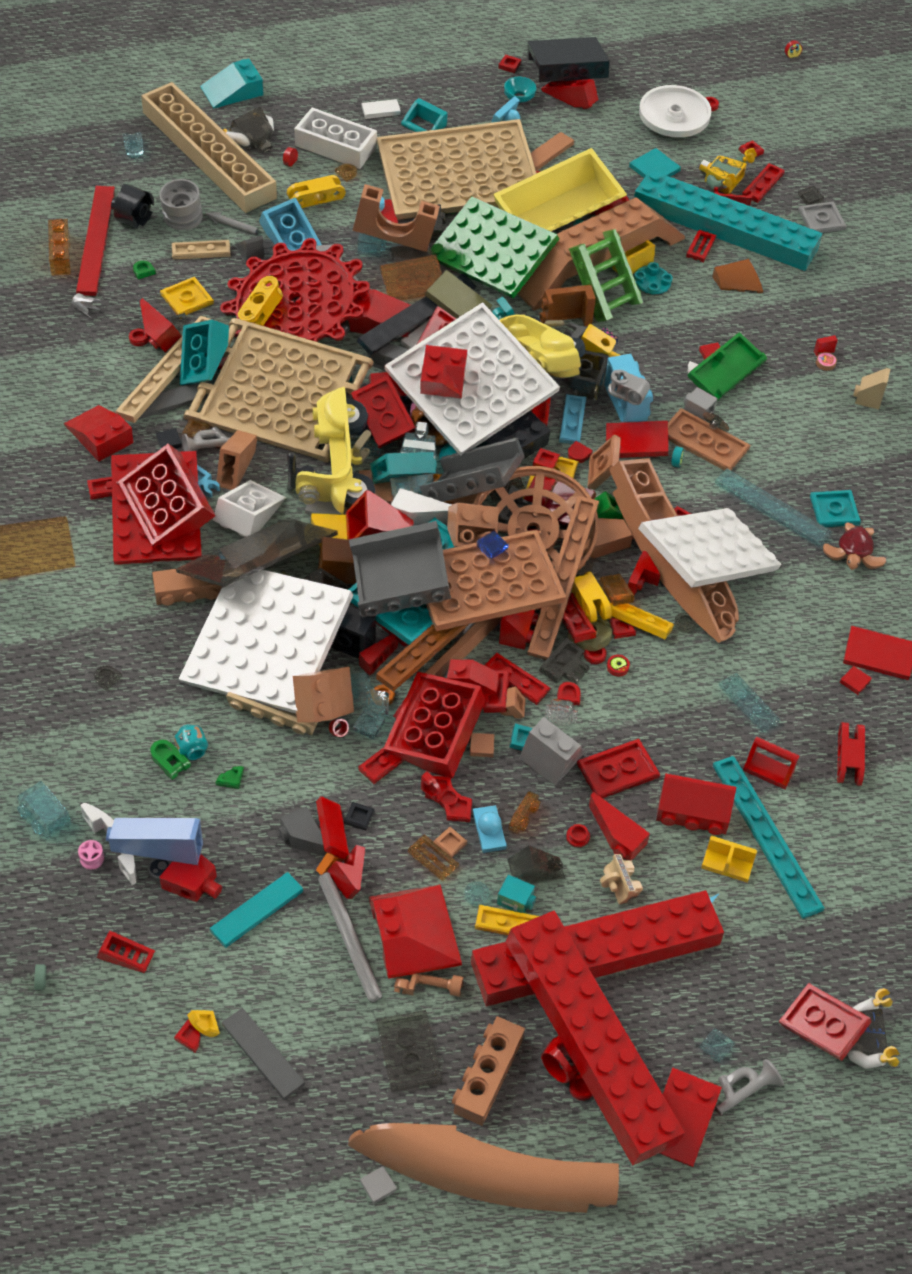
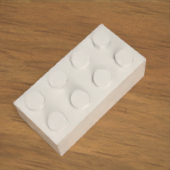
M311 108L294 128L295 146L361 169L377 148V130L315 108Z

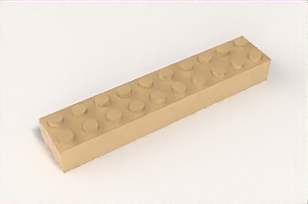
M173 82L141 95L143 113L245 213L277 199L276 181Z

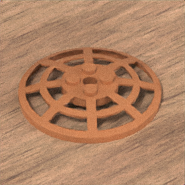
M543 466L519 467L510 480L524 476H536L535 487L522 489L510 495L504 487L493 489L502 499L496 506L499 507L498 516L505 506L512 512L508 524L498 522V531L508 533V536L528 532L527 529L530 526L538 527L539 536L548 556L553 560L551 563L554 568L559 553L553 547L558 539H564L567 531L559 530L557 519L565 513L571 519L572 507L575 505L578 496L592 498L582 485L561 471ZM544 477L564 483L574 490L575 493L565 501L556 493L543 489ZM493 490L479 493L473 504L482 505L483 501ZM533 496L532 505L519 508L514 500L521 497ZM542 497L551 499L560 506L552 512L546 507L541 506ZM597 511L588 537L590 544L581 559L578 571L591 557L596 546L599 521Z

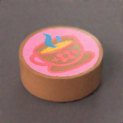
M823 352L817 356L816 365L822 370L829 371L835 368L837 359L833 354Z

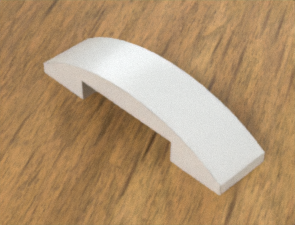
M83 803L80 805L82 816L94 833L101 829H104L107 833L108 827H112L114 820L90 804ZM121 853L122 855L118 856L119 868L131 885H134L137 878L134 856Z

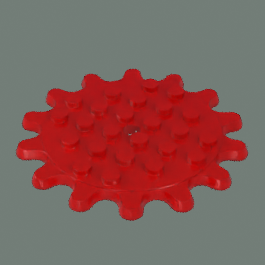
M308 238L303 241L302 246L298 250L291 251L285 243H277L273 247V256L270 259L261 260L258 257H250L246 261V265L250 269L247 277H234L228 281V288L237 292V296L231 301L222 303L220 310L225 315H234L239 319V310L259 281L266 276H273L278 280V288L281 289L283 296L263 325L264 327L315 342L323 338L341 341L345 336V330L341 327V324L348 319L358 320L362 318L364 313L363 307L355 304L353 301L359 296L368 294L370 285L367 281H355L353 279L362 270L363 264L361 260L340 261L344 251L341 244H334L326 251H318L316 249V240ZM294 297H300L296 300V303L292 301ZM241 329L237 330L234 337H238Z

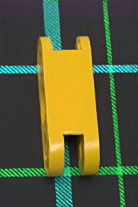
M335 175L292 184L288 187L286 193L290 200L296 197L301 208L343 199L346 191L340 185V179Z
M266 276L259 281L238 312L240 320L261 326L265 324L283 296L281 289L278 288V280L275 277Z
M585 572L583 576L575 577L571 592L575 595L591 623L597 621L596 611H598L603 620L611 619L612 610L610 602L592 572Z

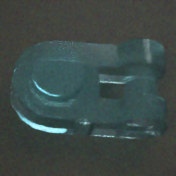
M135 132L136 134L134 135L123 134L125 153L131 158L140 157L144 153L141 132Z

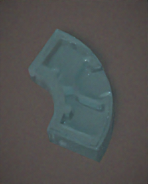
M365 672L350 674L353 702L361 709L373 715L389 716V693L375 690L370 683L369 674Z

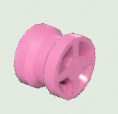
M88 840L79 846L78 855L80 863L84 868L90 870L97 869L103 864V848L99 842Z

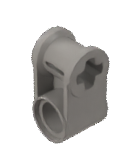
M624 370L612 372V383L608 387L610 395L623 399L633 405H640L650 390V384L647 380L627 373Z

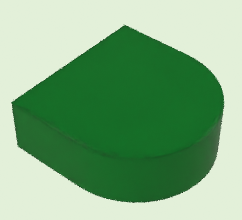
M138 261L133 265V272L138 280L156 274L153 265L148 261Z

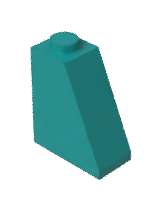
M433 452L387 453L370 463L373 484L428 478L436 473L437 462L434 459Z

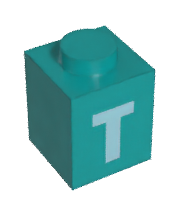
M507 875L498 893L497 905L520 913H525L527 909L532 910L536 901V896H534L535 886Z

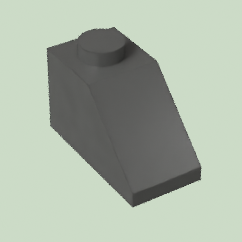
M307 807L280 817L281 827L278 828V831L283 841L288 840L290 846L321 856L327 854L324 851L321 831Z

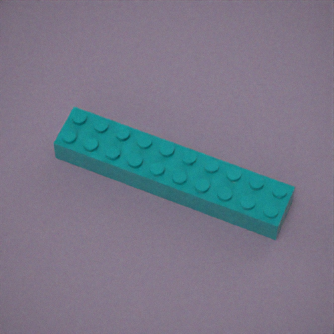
M649 170L634 194V198L637 197L666 220L696 231L702 230L715 234L717 239L806 271L818 251L823 234L814 229L653 170Z

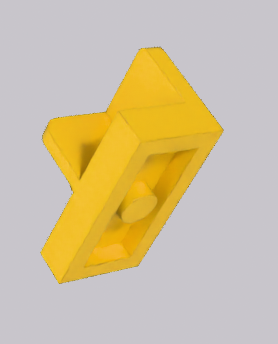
M711 836L701 868L748 883L757 850Z

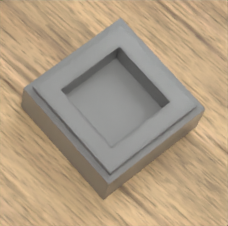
M384 1166L360 1179L361 1185L373 1204L397 1191Z

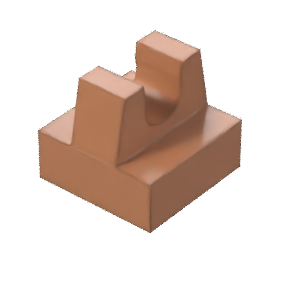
M516 687L507 689V712L501 713V715L521 719L524 718L526 699Z

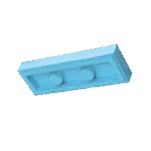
M566 394L559 442L573 444L575 441L580 442L586 397Z

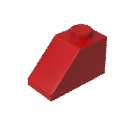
M450 659L447 678L481 686L483 694L497 695L500 674L474 660Z

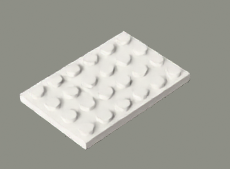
M729 508L642 522L638 528L691 588L773 572L781 566L775 555L767 550L762 541L755 537L748 526L743 524Z

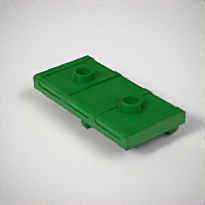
M739 332L692 369L687 376L700 389L718 398L717 401H719L726 393L764 364L768 358Z

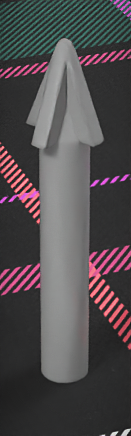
M221 212L206 213L216 224L219 222L254 235L259 231V228L221 215Z

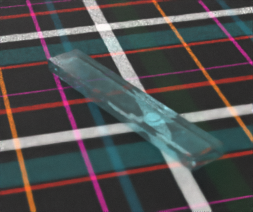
M728 468L715 480V485L819 548L831 536L832 531Z

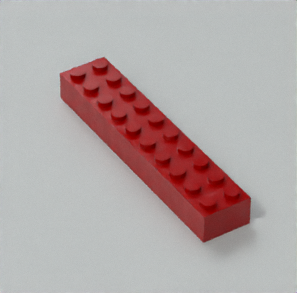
M706 890L564 926L594 978L715 947L721 944L724 930ZM506 942L472 950L471 965L486 1007L535 994Z
M555 910L511 928L505 941L632 1166L677 1145L685 1134L683 1128Z

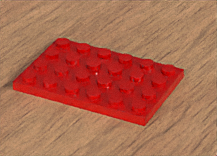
M180 452L198 483L197 452ZM155 453L111 455L114 565L202 560L200 528L153 547L118 483L120 479Z

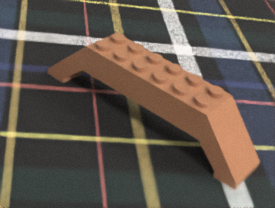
M636 197L558 233L559 241L521 288L518 295L534 311L541 308V299L544 298L546 289L560 288L566 279L578 274L569 248L580 244H585L586 248L605 239L602 233L604 231L616 229L621 238L624 252L657 236L662 238L669 246L684 240L685 236L662 215ZM608 247L590 255L593 266L612 258Z

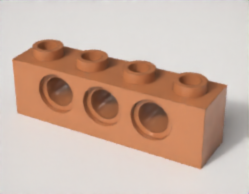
M498 1016L493 1025L488 1024L483 1036L486 1040L483 1046L478 1045L473 1059L476 1061L472 1068L468 1066L462 1081L465 1084L462 1090H456L452 1099V1104L455 1105L454 1114L483 1126L524 1039L525 1028ZM498 1045L501 1046L503 1050L495 1051L492 1047ZM489 1067L493 1072L485 1073L481 1069ZM473 1089H479L483 1092V1094L474 1095L471 1093V1091Z

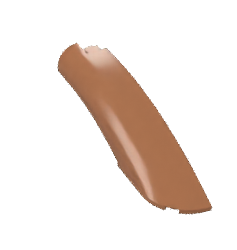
M650 459L617 462L609 469L617 486V489L612 493L641 552H648L660 572L661 582L691 618L718 643L727 640L735 633V624L739 621L737 604L727 581L691 588L638 529L642 522L678 516L663 490Z
M378 1124L370 1126V1129L365 1130L364 1133L361 1130L354 1132L348 1141V1146L400 1174L438 1189L480 1201L525 1209L587 1213L589 1204H593L596 1207L617 1204L619 1186L618 1163L571 1162L537 1158L479 1141L456 1131V1125Z

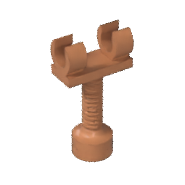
M421 973L412 974L411 981L397 978L394 992L400 993V990L403 989V994L413 996L416 984L420 982V984L447 988L450 991V995L460 997L464 977L453 975V978L448 980Z

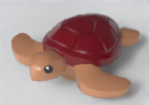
M846 523V532L839 540L840 548L829 544H824L823 552L833 560L837 561L847 557V565L851 570L856 569L860 565V561L870 569L880 568L886 563L885 557L871 556L874 550V543L871 538L874 534L873 528H863L862 526Z

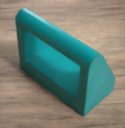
M418 98L414 101L401 122L402 126L414 132L428 131L410 122L418 116L434 124L431 130L444 129L447 126L448 112Z

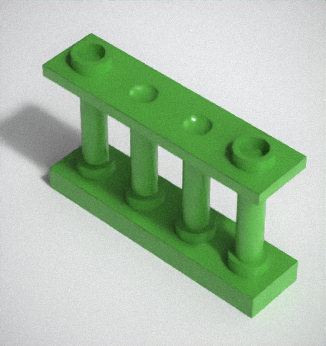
M616 229L602 232L605 239L586 248L585 244H580L569 248L582 285L592 286L596 298L594 317L598 322L613 318L611 310L624 303L629 302L631 305L643 303L641 292L636 285L621 244V238ZM608 247L612 258L593 266L590 255ZM615 265L619 276L600 285L597 273ZM622 283L625 295L607 303L604 292Z

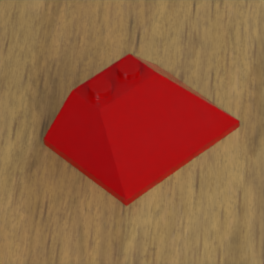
M441 885L369 897L373 919L377 921L383 946V961L388 979L462 966Z

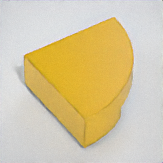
M191 1010L187 1015L194 1028L203 1035L215 1037L220 1033L213 1011Z

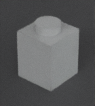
M697 387L692 393L686 395L683 402L685 404L684 410L706 421L715 411L718 398Z

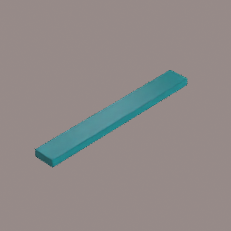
M731 756L714 762L713 768L722 783L736 787L734 803L802 919L824 911L823 904L736 758Z

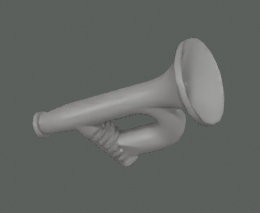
M213 427L211 430L197 432L194 440L188 437L187 434H183L182 449L184 451H196L198 449L222 447L230 438H227L218 427ZM215 437L217 438V439L204 440L205 438H215Z
M768 1059L763 1060V1069L760 1075L749 1067L736 1069L729 1075H722L718 1078L726 1099L719 1106H715L720 1115H723V1112L733 1108L766 1085L784 1086L783 1079L776 1067ZM742 1078H748L750 1082L735 1093L732 1085Z

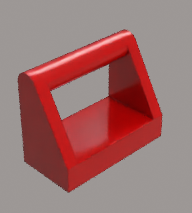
M756 736L743 771L786 790L800 756ZM758 747L790 761L791 765L787 766L758 753Z

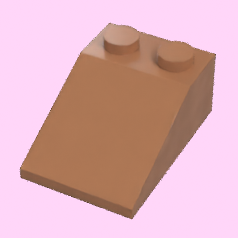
M349 666L292 676L295 705L298 710L296 711L297 722L316 723L354 712Z

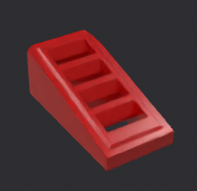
M392 633L359 653V666L368 676L372 675L397 649L398 637Z
M109 930L97 958L145 973L155 950ZM112 944L117 945L114 952L109 950ZM121 947L126 948L123 956L118 954ZM134 950L136 952L132 960L127 958L130 951ZM140 953L147 954L145 962L144 959L141 964L137 962Z

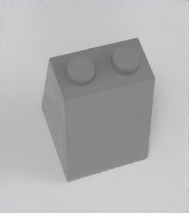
M543 717L529 732L519 759L542 777L557 785L583 756V750L579 743Z

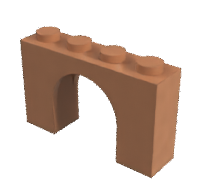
M365 184L352 231L427 252L440 206L421 201L417 216L413 221L405 224L394 223L386 219L379 208L384 189Z

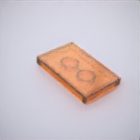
M436 255L380 265L387 295L401 301L425 296L426 291L442 275Z

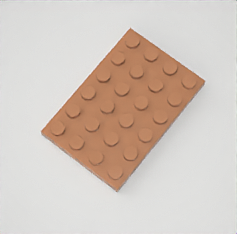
M533 530L443 550L451 599L428 603L426 606L435 630L440 631L565 603L566 595L538 531Z

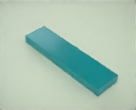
M287 872L210 927V932L224 948H227L301 894L303 888Z

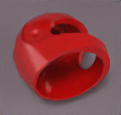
M557 1036L549 1042L541 1055L544 1067L554 1079L561 1083H568L575 1079V1075L579 1071L575 1064L570 1066L564 1056L570 1057L560 1037Z

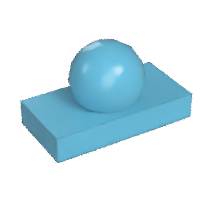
M517 97L509 100L494 114L491 123L520 119V114L516 111L520 100Z
M496 805L473 809L482 852L506 849L507 845L502 830V821L498 815Z

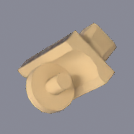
M614 854L613 860L604 867L603 872L605 875L600 879V883L604 888L610 887L611 892L615 893L618 903L623 904L627 903L630 898L638 896L643 887L640 881H631L630 877L634 873L632 861L623 860L621 854Z

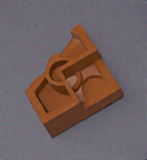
M749 259L714 267L712 277L721 290H737L739 292L751 290L763 293L759 277Z

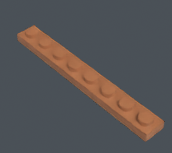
M582 496L577 497L554 568L566 595L565 603L541 608L528 649V655L548 661L550 659L599 505L597 500Z

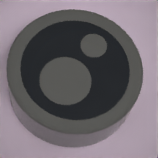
M152 859L148 864L150 878L160 882L159 877L171 864V861Z

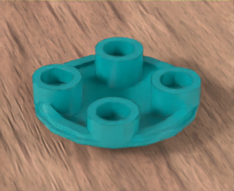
M650 262L648 266L639 268L634 275L637 287L649 294H662L671 287L673 279L672 275L659 267V264L656 262Z

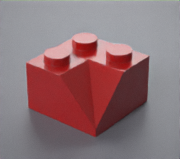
M426 345L420 394L462 399L468 350Z

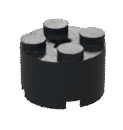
M123 184L117 198H114L111 202V209L114 210L115 219L138 229L139 225L144 226L152 216L153 212L150 211L151 205L154 206V197L145 190Z

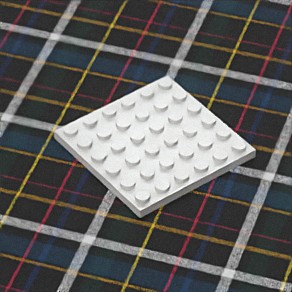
M483 302L385 365V371L420 411L424 413L427 419L459 455L475 448L557 393L560 389V386ZM426 345L468 350L462 399L420 394Z
M261 569L223 585L179 680L191 686L225 695L228 692H232L266 706L296 713L298 710L295 705L292 676L320 671L352 600L353 593L350 590Z

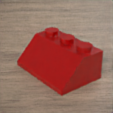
M537 609L502 616L499 644L525 650L526 644L531 643L534 633L531 628L532 626L536 627L539 614L536 613Z
M665 773L656 821H661L666 826H673L674 824L685 826L688 830H707L713 835L726 834L730 823L736 787Z

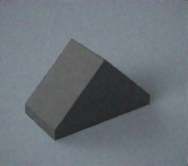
M262 235L234 244L245 262L250 257L264 258Z

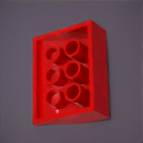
M166 444L118 481L153 547L197 530L216 516L182 454L169 444Z
M417 671L385 743L384 751L430 773L453 778L486 701L481 686Z

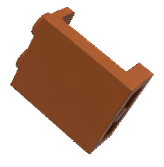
M582 285L546 289L544 298L541 299L543 310L540 313L541 323L544 324L548 320L582 318L584 326L592 325L596 300L592 286Z

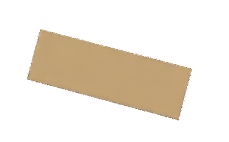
M229 240L172 243L173 260L231 257Z

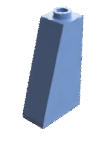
M115 818L112 827H108L106 833V841H109L112 852L198 865L203 846L201 823L198 818Z

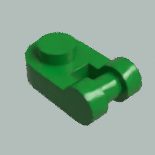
M158 740L151 745L152 760L171 780L178 777L180 771H186L191 767L189 760L180 754L178 749L168 740ZM174 759L177 763L172 766L169 762Z

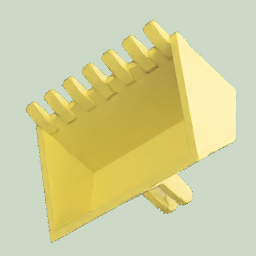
M590 148L493 195L499 209L546 230L553 231L627 194L594 150Z

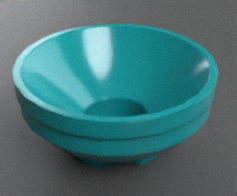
M512 77L505 82L504 93L510 100L513 97H517L520 100L519 103H525L535 96L536 84L526 77ZM520 93L524 96H515V94Z

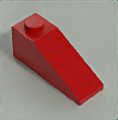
M594 79L551 81L541 88L542 92L573 107H582V109L591 108L592 104L599 100Z
M142 298L140 306L145 333L150 337L148 342L155 349L160 348L166 352L182 335L170 321Z
M595 792L591 794L589 808L614 854H621L622 859L632 861L648 844L650 833Z

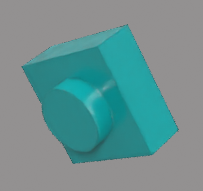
M515 723L509 748L522 751L529 732L533 728Z

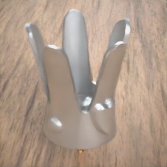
M77 293L72 298V307L89 316L87 308L100 310L90 303L100 302L101 300L85 297L83 294Z

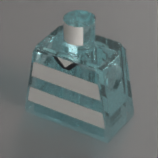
M416 422L415 434H405L400 453L433 452L434 459L437 462L436 437L427 435L428 423Z

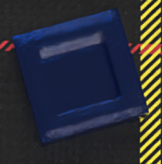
M495 531L477 540V547L490 560L508 550V544Z

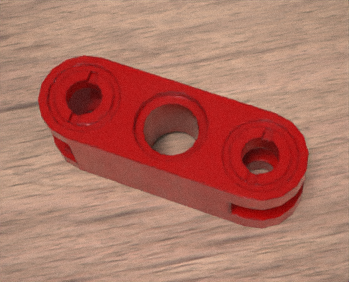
M840 723L838 730V757L840 758H838L837 783L843 784L848 767L855 768V783L857 786H862L865 772V725L857 724L854 739L849 738V723Z

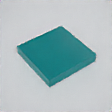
M657 148L629 163V167L643 178L649 170L669 177L681 171V166Z
M851 490L810 493L819 528L845 526L846 523H851L855 526L860 525V517Z

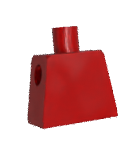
M200 854L198 865L172 861L159 877L162 889L197 902L204 893L215 899L222 891V885L214 881L217 877L216 867L202 854Z

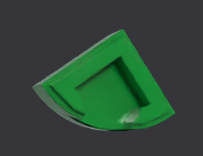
M235 766L231 770L221 773L215 782L216 785L239 789L244 767Z

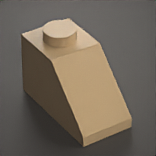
M885 368L862 377L860 385L855 386L853 394L854 397H857L855 404L879 409L887 386L890 369Z

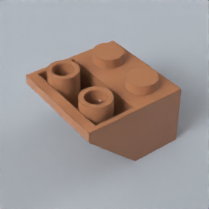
M456 503L449 506L447 529L453 546L459 547L496 539L498 534L499 507Z

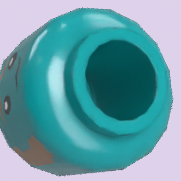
M186 724L175 734L174 741L177 749L187 759L197 760L205 754L208 742L201 727Z

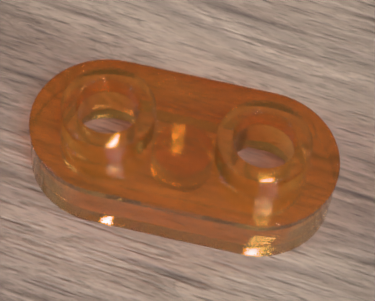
M531 791L526 794L514 813L508 830L516 834L520 830L523 832L526 830L530 821L529 815L531 813L535 814L541 804V801L538 800V794Z

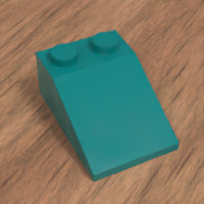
M248 58L231 63L203 83L200 88L214 109L263 96V79Z
M213 319L183 325L180 385L184 386L212 380L228 347L229 325Z

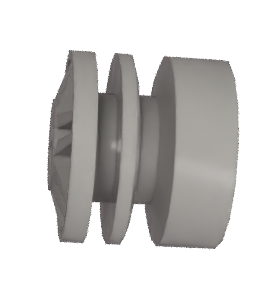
M185 179L167 182L159 192L164 222L167 226L176 230H190L197 227L203 218L199 188L192 181Z

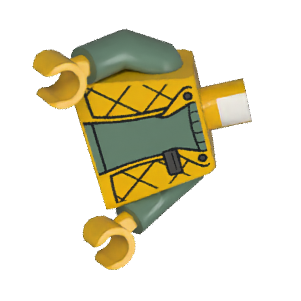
M750 148L746 150L745 155L738 158H728L720 155L712 163L703 160L699 170L706 173L705 182L712 190H714V187H718V190L724 194H730L744 177L747 161L748 163L754 162L757 156L755 149Z

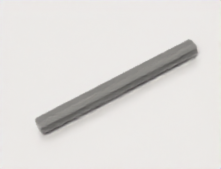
M326 872L319 876V883L367 999L375 1002L381 999V991L337 886L332 880L330 873Z

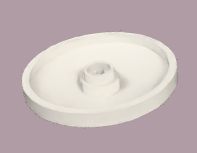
M665 85L651 89L642 97L639 115L648 128L659 134L670 137H688L700 133L708 126L711 117V106L703 95L693 89L684 86Z

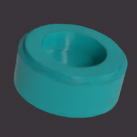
M675 447L671 461L672 467L680 468L684 456L683 447Z

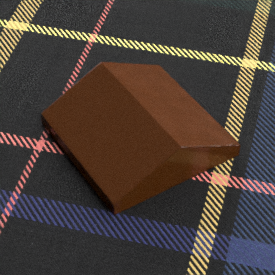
M322 537L317 581L356 584L354 560L349 539Z

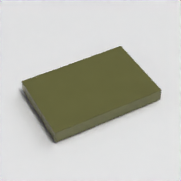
M447 270L425 293V296L456 319L482 302L489 310L493 306Z

